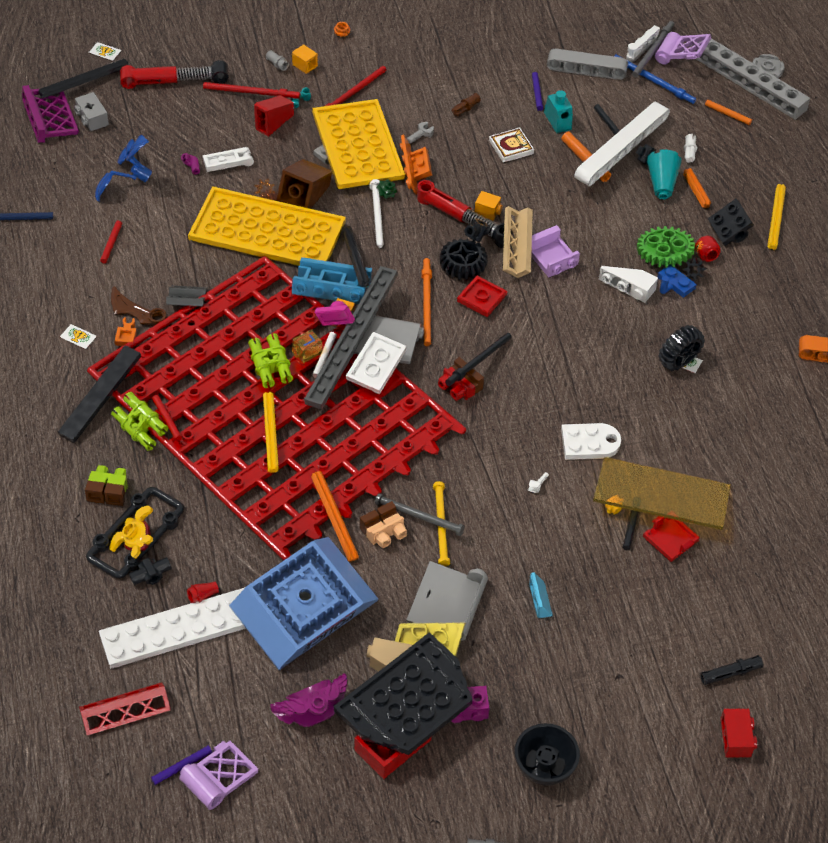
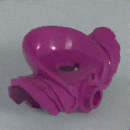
M344 672L335 678L332 683L330 680H324L285 697V701L270 704L271 710L280 721H284L287 724L295 722L302 727H311L325 721L335 714L333 706L344 699L348 681L347 675Z

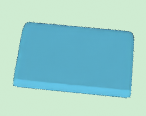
M531 573L529 586L536 615L538 618L551 617L552 610L545 583L537 574Z

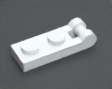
M654 25L641 38H638L635 43H630L626 59L634 62L646 52L659 37L660 28Z
M248 147L203 155V162L207 172L241 165L251 166L254 160L250 156L251 152Z

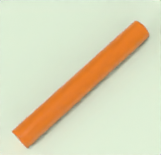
M707 100L705 106L747 125L752 123V119L713 101Z

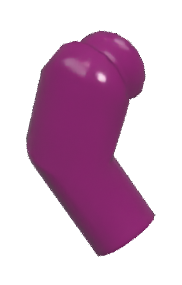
M188 153L182 154L181 160L183 163L191 167L192 174L198 175L200 173L199 160Z

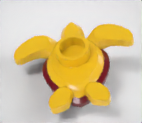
M150 506L141 507L136 512L135 519H126L122 532H117L110 542L109 548L112 552H115L120 544L124 542V547L131 551V556L136 559L141 551L148 548L149 544L153 541V537L151 536L150 527L144 519L153 512V508Z

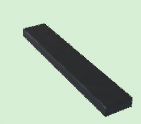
M126 345L122 348L59 429L58 434L73 443L77 441L141 358L140 352Z

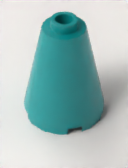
M662 149L660 153H650L647 158L655 196L662 200L672 196L681 167L682 158L675 151Z

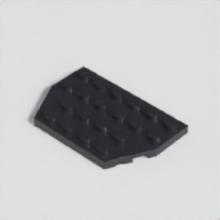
M429 632L333 706V709L363 740L409 755L472 704L473 699L467 688V682L460 668L459 659Z

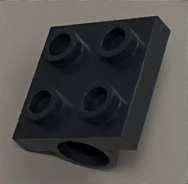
M737 198L708 218L725 246L732 241L739 243L745 240L749 234L747 230L754 226Z

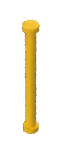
M435 482L433 490L436 494L437 517L445 520L443 496L445 484L443 482ZM438 526L440 553L438 564L447 567L450 565V559L447 552L446 529Z

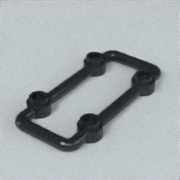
M155 487L147 488L142 494H134L131 498V506L105 534H97L93 538V546L86 554L87 561L117 579L125 577L130 571L138 570L142 557L167 530H173L178 526V518L184 512L183 503ZM151 495L176 508L174 512H166L163 515L162 525L153 533V541L146 550L141 551L136 559L131 556V553L125 557V565L121 570L118 571L95 557L98 552H104L109 548V540L125 524L127 518H130L141 507L147 506V499Z

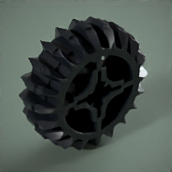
M461 237L459 240L453 239L452 242H447L443 246L439 257L442 271L446 272V275H451L452 279L458 277L459 280L465 278L466 281L468 278L474 279L475 276H480L481 273H484L488 261L487 252H485V247H481V243H476L475 240L469 241L468 238L462 240Z
M686 325L681 327L680 330H676L662 344L658 355L661 364L670 371H674L693 362V359L701 352V348L704 347L705 336L693 325Z

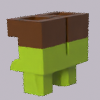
M98 465L96 471H91L85 487L86 500L103 504L106 501V504L124 506V496L126 489H128L126 469L117 468L115 473L111 474L106 466Z

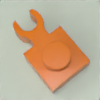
M126 317L123 318V327L117 328L115 346H123L136 338L137 330L134 318L131 323H127Z

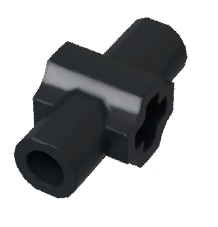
M476 218L471 225L466 226L464 233L470 239L481 242L483 236L488 235L491 228L487 223Z
M167 557L159 561H155L154 558H146L138 565L139 569L129 573L133 585L144 581L146 584L153 585L163 578L162 573L171 570L172 567Z

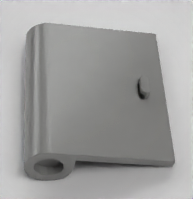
M375 315L354 354H360L371 334L375 332L405 345L407 350L400 363L410 364L415 344L419 341V338H423L424 328L421 327L420 323Z
M430 561L406 622H466L461 641H464L486 586L487 574L482 569H472L466 575Z

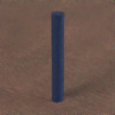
M53 212L0 213V220L54 219Z

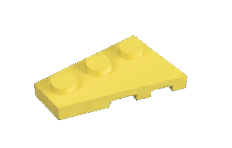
M466 622L399 624L395 641L413 645L430 632L456 656Z

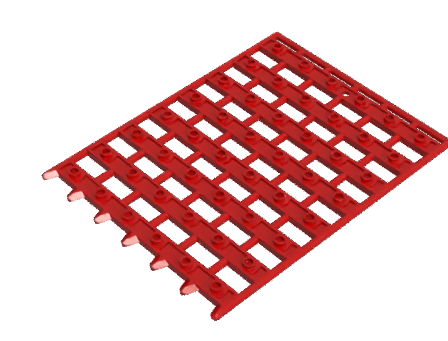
M263 256L206 292L205 295L200 296L199 298L205 297V302L209 300L204 306H201L189 315L186 314L198 306H184L134 338L132 342L126 343V346L134 348L151 337V339L134 349L140 352L141 358L125 377L127 378L137 371L145 379L123 394L115 390L112 396L130 413L133 409L123 401L124 396L129 399L126 395L128 392H133L140 401L145 402L152 399L154 395L161 393L168 400L164 406L173 422L185 416L192 425L180 432L182 439L179 441H175L174 437L168 439L165 435L159 436L152 427H148V431L284 561L291 556L288 548L303 537L308 536L314 540L321 539L322 532L319 526L329 519L321 499L301 513H298L290 505L310 489L314 488L317 491L311 478L313 473L321 471L326 479L338 469L344 467L353 475L331 491L341 516L351 518L350 503L365 492L373 496L382 493L378 485L380 481L394 471L403 475H409L411 472L407 464L409 460L423 450L437 455L439 448L435 441L451 430L464 434L466 428L397 368H395L380 394L351 382L358 388L356 392L338 404L328 398L325 405L330 410L307 424L299 415L312 407L305 404L304 398L314 381L311 382L303 373L317 365L329 333L317 341L309 343L308 347L289 359V369L293 380H299L305 386L303 389L284 402L281 401L274 393L287 384L281 382L279 372L271 374L275 382L274 386L270 387L267 382L268 388H264L261 378L258 380L250 373L251 370L256 368L251 360V349H247L235 358L226 349L246 336H249L254 341L255 338L260 339L262 349L270 348L267 337L263 339L255 330L275 317L285 325L271 333L273 340V334H277L280 344L285 348L299 338L308 343L312 341V338L307 333L321 324L315 314V310L325 306L314 297L292 294L293 279L268 257ZM265 264L264 267H262L261 269L257 270L256 272H254L253 274H251V275L248 276L247 278H245V279L243 278V277L247 276L248 274H250L251 272H253L254 270L258 269L259 267H261L262 265ZM280 278L289 285L269 299L260 293V291ZM237 282L236 285L232 286L231 288H229V289L226 290L225 292H223V293H221L220 295H218L217 297H215V295H217L218 293L222 292L223 290H225L226 288H228L229 286H231L232 284H234V283ZM252 296L261 303L240 318L231 311ZM303 299L312 305L311 308L292 320L283 313ZM224 314L232 321L231 324L212 336L203 330L204 327ZM179 318L181 319V320H179L178 322H176L175 324H173V325H171L170 327H168L167 329H165L164 331L160 332L159 334L157 333V332H159L160 330H162V329H164L165 327H167L168 325H170L171 323H173V322H175L176 320H178ZM346 324L336 325L337 327L330 331L337 335L331 351L344 331ZM195 333L204 340L183 355H180L173 348ZM125 345L90 366L87 372L98 381L108 366L99 372L98 370L112 362ZM166 352L175 359L152 375L144 368L145 365ZM353 354L332 392L349 381L346 379V375L357 359L358 354ZM217 355H221L227 361L226 364L206 377L197 370ZM188 374H191L199 381L176 397L167 390V388ZM244 376L251 385L228 399L221 390ZM403 383L412 392L390 407L381 398ZM265 392H272L274 395L276 431L290 421H293L301 428V430L279 445L277 444L278 469L280 470L288 464L297 474L275 489L264 481L275 473L268 472L267 453L249 466L240 458L241 455L261 441L266 443L265 416L263 415L253 422L244 414L263 401V394ZM212 396H215L222 403V405L201 419H198L191 412V410ZM375 403L384 412L362 427L353 418ZM427 406L438 413V415L417 430L407 422L408 419ZM156 409L154 412L158 413L159 419L166 425L158 409ZM237 418L247 426L225 442L215 435L216 432ZM345 423L356 431L335 447H332L324 440L325 437ZM397 427H403L410 435L389 450L379 442L380 439ZM206 439H209L217 446L194 463L184 455ZM315 444H319L326 453L307 467L303 468L294 460ZM373 446L381 456L359 471L350 461ZM233 461L242 471L218 487L209 477ZM258 485L267 495L243 511L234 501ZM284 509L293 519L271 535H268L260 525Z

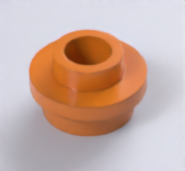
M339 22L334 28V33L340 37L347 36L350 33V27L346 22Z

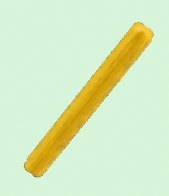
M781 184L777 185L767 246L768 249L776 250L778 246L786 186Z
M265 392L263 394L268 472L276 473L279 469L274 395L272 392Z

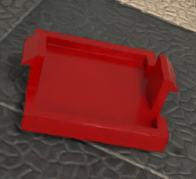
M672 512L666 517L659 515L652 521L654 523L653 528L643 533V537L671 562L700 539L696 533Z

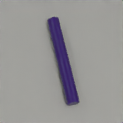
M533 72L532 80L536 107L538 111L543 110L539 76L537 72Z
M208 745L151 777L153 784L156 785L178 773L185 765L194 764L212 753L211 748Z

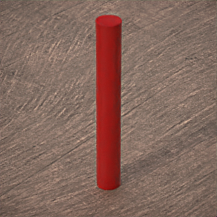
M119 220L115 222L101 256L100 262L103 264L107 263L123 224Z
M154 395L152 400L175 441L181 440L182 436L159 395Z

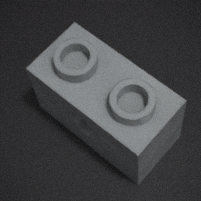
M94 92L75 98V113L77 116L80 115L82 124L87 126L89 131L109 125L107 112Z

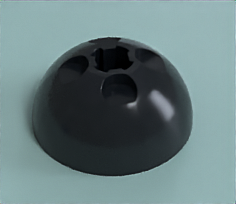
M542 723L527 728L518 737L515 745V760L518 768L527 779L540 785H555L568 779L576 770L580 758V750L576 739L566 729L555 724Z

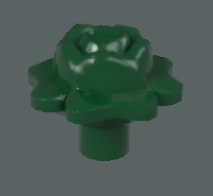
M388 179L379 181V185L376 187L379 195L385 199L393 198L397 192L395 184Z

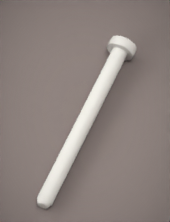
M374 179L370 181L369 187L373 193L376 244L381 248L384 245L379 191L376 188L380 180Z

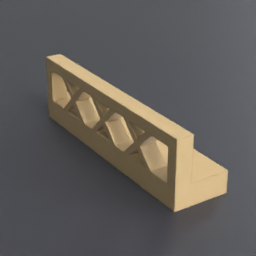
M508 206L505 208L503 271L520 278L531 273L533 210L527 207L517 211ZM511 215L515 216V223L513 222ZM511 229H512V231H513V233H514V238H513V236H512L511 233H510V232H511ZM510 244H511V246H512V248H513V250H514V254L512 253V251H511V249H510ZM510 261L513 264V269L509 267Z

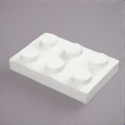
M373 332L348 371L346 379L380 394L406 352V346Z

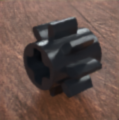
M647 144L644 147L639 146L636 154L639 155L637 159L648 165V155L654 151L656 152V149Z
M694 258L693 263L691 261L686 262L688 267L683 270L687 271V277L693 276L694 281L698 279V275L704 277L703 271L707 270L703 266L704 260L697 262V258ZM693 266H698V268H697V271H698V272H695V273L693 272V270H694V267H693Z

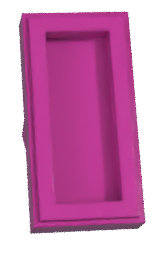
M334 301L330 307H320L315 310V314L322 326L353 324L355 320L349 307L343 301Z

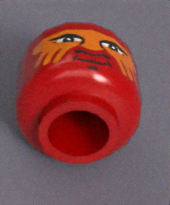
M712 236L701 237L695 244V252L704 262L714 261L720 255L721 248Z

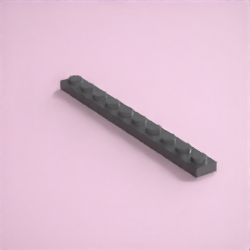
M380 266L353 313L355 318L353 324L346 325L304 398L306 405L323 409L398 276L397 270Z

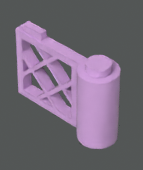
M669 32L657 50L655 59L661 64H668L671 59L686 58L689 60L700 58L711 40V35L680 36L676 32Z
M222 741L214 747L212 754L198 764L185 765L180 771V780L211 810L217 807L225 796L257 774L259 769L231 741L227 743ZM230 750L235 755V759H222V754ZM209 763L219 764L218 771H209L205 766ZM221 764L234 765V773L221 772ZM237 765L246 766L250 771L247 773H236ZM220 777L233 778V783L225 788L220 783Z

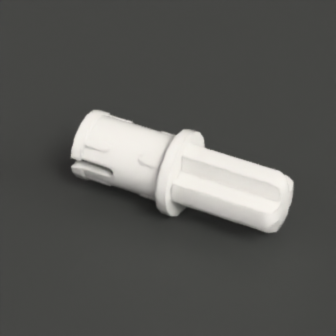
M688 134L685 137L686 143L683 148L687 163L695 160V152L697 151L696 136Z

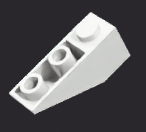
M601 266L599 280L644 303L656 291L658 278L643 270Z

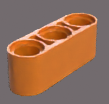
M811 335L800 337L799 357L804 360L828 363V338Z

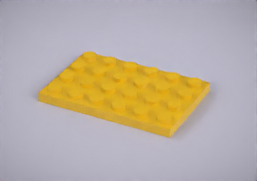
M378 99L312 109V114L338 189L369 185L370 181L374 179L380 181L405 179L402 164Z

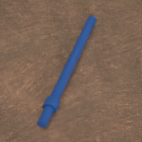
M627 60L628 69L634 71L637 65ZM644 69L639 74L674 93L681 100L685 99L692 104L696 101V98L686 93V90L677 88Z

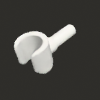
M545 472L538 481L530 480L528 491L539 493L541 484L549 474Z

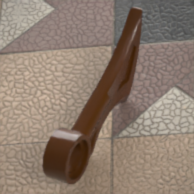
M115 286L112 288L111 303L115 315L129 314L137 318L140 324H150L152 327L167 318L165 310L161 308L146 309L130 301ZM155 316H162L160 320L153 319Z

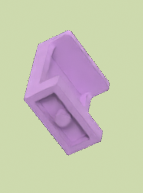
M557 225L532 235L531 257L548 277L557 275L569 268H574L579 264L580 253L578 251L572 252L560 238L561 229Z

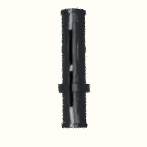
M759 655L744 660L738 659L732 664L701 672L700 678L705 686L736 675L743 676L747 672L763 668V661Z

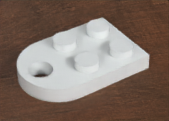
M564 424L561 426L565 460L604 459L614 456L620 449L621 436L614 427L608 424ZM612 438L616 442L610 443L606 439Z

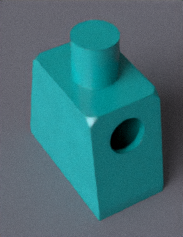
M559 90L556 94L547 97L544 114L556 134L572 130L573 108L566 97V92Z

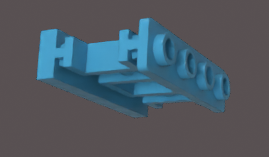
M301 257L298 276H294L292 280V294L334 301L339 298L359 304L366 292V287H360L353 265ZM365 267L369 278L368 283L370 285L372 279V268Z

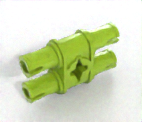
M271 334L267 336V342L270 346L267 349H262L260 339L255 338L256 344L253 339L248 342L252 351L251 360L256 367L255 372L260 376L264 388H268L267 382L270 387L274 386L275 382L272 378V373L279 372L281 382L287 384L286 377L288 383L293 380L289 369L290 361L286 357L285 347L280 344L277 334H273L274 340Z
M128 392L126 395L129 399L124 396L123 401L133 410L127 415L118 406L114 408L117 414L112 411L111 415L120 423L121 429L126 431L133 441H139L147 451H151L153 447L150 444L156 446V441L147 434L148 427H152L159 436L166 434L162 429L168 431L169 428L159 419L158 413L154 412L145 401H140L133 392Z

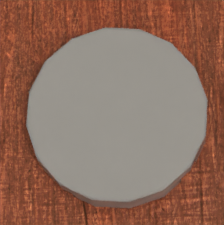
M770 54L759 55L752 62L776 78L782 76L785 68L783 61Z

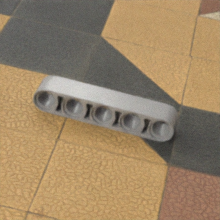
M552 49L548 55L547 67L553 71L621 80L626 77L628 62L621 57Z

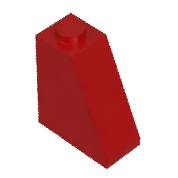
M280 95L255 103V129L269 137L294 115V102Z

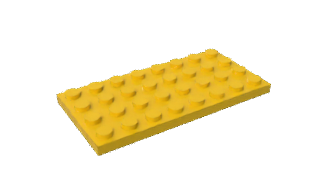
M212 186L188 234V240L259 257L266 256L272 260L300 266L301 257L329 261L345 224V217Z

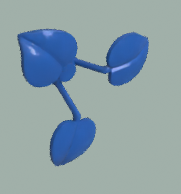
M140 135L136 141L131 139L118 158L119 165L125 159L133 164L131 168L133 175L116 171L107 172L96 187L95 197L97 201L100 202V196L113 175L129 177L134 180L138 178L143 182L149 179L152 170L142 165L134 157V154L149 142L143 135Z

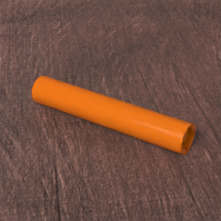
M571 132L563 134L561 140L582 162L593 155ZM607 171L599 179L602 182H606L610 179L611 173Z

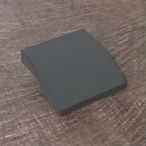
M172 285L169 287L166 305L204 306L205 297H199L208 292V287Z

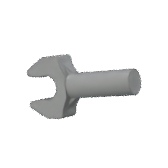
M421 122L418 124V131L406 139L411 144L422 136L430 138L434 133V126L427 129L428 122Z

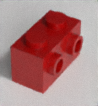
M723 709L720 721L725 758L751 757L754 749H757V737L753 736L754 718L750 717L749 709Z

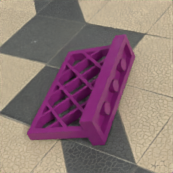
M29 85L22 86V101L38 143L45 142V138L78 134L79 130L64 91L60 92L58 97L51 95L40 99L34 96L39 95V89H30ZM48 98V99L52 100L53 102H52V103H49V102H46L45 100ZM57 103H59V104L63 105V107L60 108V107H57V106H55V105H56ZM43 105L47 108L44 110L42 108H39V106ZM52 109L54 111H57V113L53 114L49 111ZM61 114H63V115H66V116H68V117H67V119H64V118L59 117V116H60ZM44 116L50 117L51 120L48 121V120H46V119H43V117H44ZM56 120L61 122L62 124L59 126L53 122ZM67 125L72 127L73 129H66L64 127ZM49 127L56 129L55 131H47Z

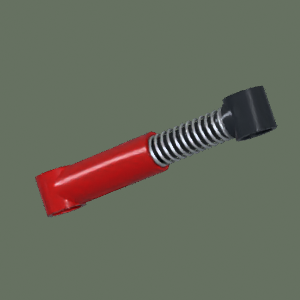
M222 60L215 61L211 66L205 68L199 67V69L198 67L196 69L195 67L193 69L188 67L187 69L182 68L180 70L179 68L178 70L176 66L135 68L131 65L123 66L120 69V84L126 89H132L136 85L177 83L180 79L181 81L183 79L184 81L186 79L194 80V78L196 80L197 78L203 80L206 77L212 79L215 83L222 84L227 82L229 78L228 65Z
M422 180L418 183L417 200L419 203L424 205L430 204L462 223L466 222L471 225L476 218L484 221L491 228L488 235L495 240V245L504 248V223L498 225L492 221L490 222L487 218L485 219L482 215L480 216V214L477 215L474 211L472 212L471 207L435 188L432 181Z

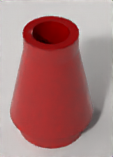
M215 581L194 584L187 588V596L191 603H200L204 599L219 593V588Z

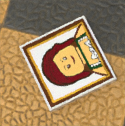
M520 128L489 136L491 145L503 163L534 154V148Z

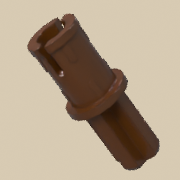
M473 93L468 98L462 99L461 103L452 108L453 115L459 116L465 111H470L471 107L479 103L481 98L477 93Z

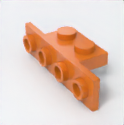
M403 134L401 135L402 143H400V147L404 153L402 159L406 165L404 172L408 177L406 184L409 190L412 189L415 195H417V181L432 176L429 153L426 147L412 152L411 145Z

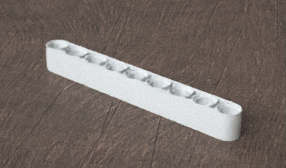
M656 101L653 102L577 168L574 178L588 186L594 184L667 119L670 109Z

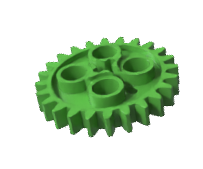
M666 226L663 229L657 227V230L651 228L650 232L645 231V235L641 234L637 243L638 255H641V259H645L646 263L651 261V265L657 263L658 267H661L663 264L666 268L670 264L675 267L676 263L682 265V261L687 262L688 259H692L695 250L694 238H691V234L686 235V231L680 232V228L674 230V227L667 229Z

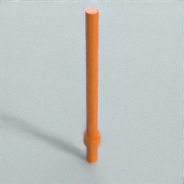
M425 258L421 271L423 279L424 346H430V279H432V270L430 269V259Z

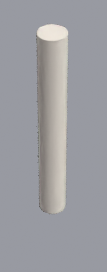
M334 332L329 333L313 372L314 378H317L328 358L337 336Z

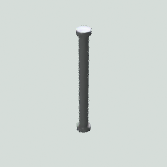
M381 493L376 496V505H385L392 501L396 506V510L456 532L458 536H461L464 532L465 525L463 524L457 525L388 499Z

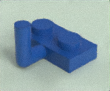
M671 264L668 265V268L665 267L658 272L657 278L661 280L659 290L661 294H665L672 289L684 298L696 289V284Z

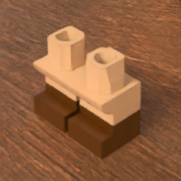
M392 501L377 508V511L373 510L360 517V529L373 545L377 543L381 548H385L391 544L390 536L395 535L398 540L407 536L404 517H400Z

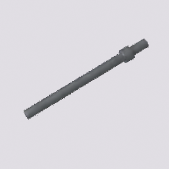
M669 21L667 26L662 28L659 37L633 71V77H638L667 34L672 32L671 30L675 25L673 21Z

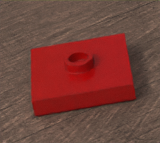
M476 276L457 297V302L488 317L507 296V291Z

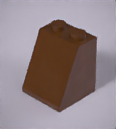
M301 159L283 169L276 201L311 209L329 188L333 171Z

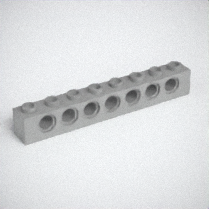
M712 38L701 57L696 58V60L795 120L808 109L810 97Z

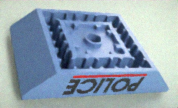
M326 537L313 540L250 583L233 600L229 607L276 668L281 670L377 602L378 598L331 539ZM302 592H308L311 598L304 601L299 595Z

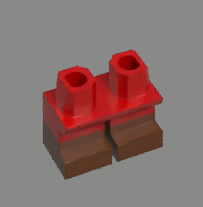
M460 357L454 360V365L450 368H444L443 375L438 379V386L442 390L448 387L452 388L450 395L455 401L461 398L468 400L483 390L484 377L475 369L466 373V376L461 381H456L451 386L446 385L445 380L457 368H462L467 364Z

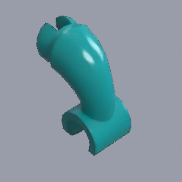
M305 87L300 92V99L309 101L311 93L309 88ZM290 98L294 102V108L300 106V99Z

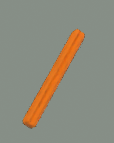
M317 471L312 474L311 478L349 562L355 561L359 557L322 472Z

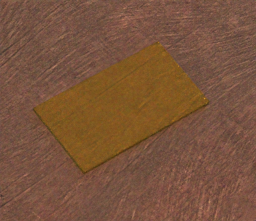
M604 457L593 502L723 530L731 484Z

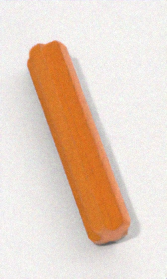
M691 168L685 169L683 175L700 205L704 209L709 208L711 201Z

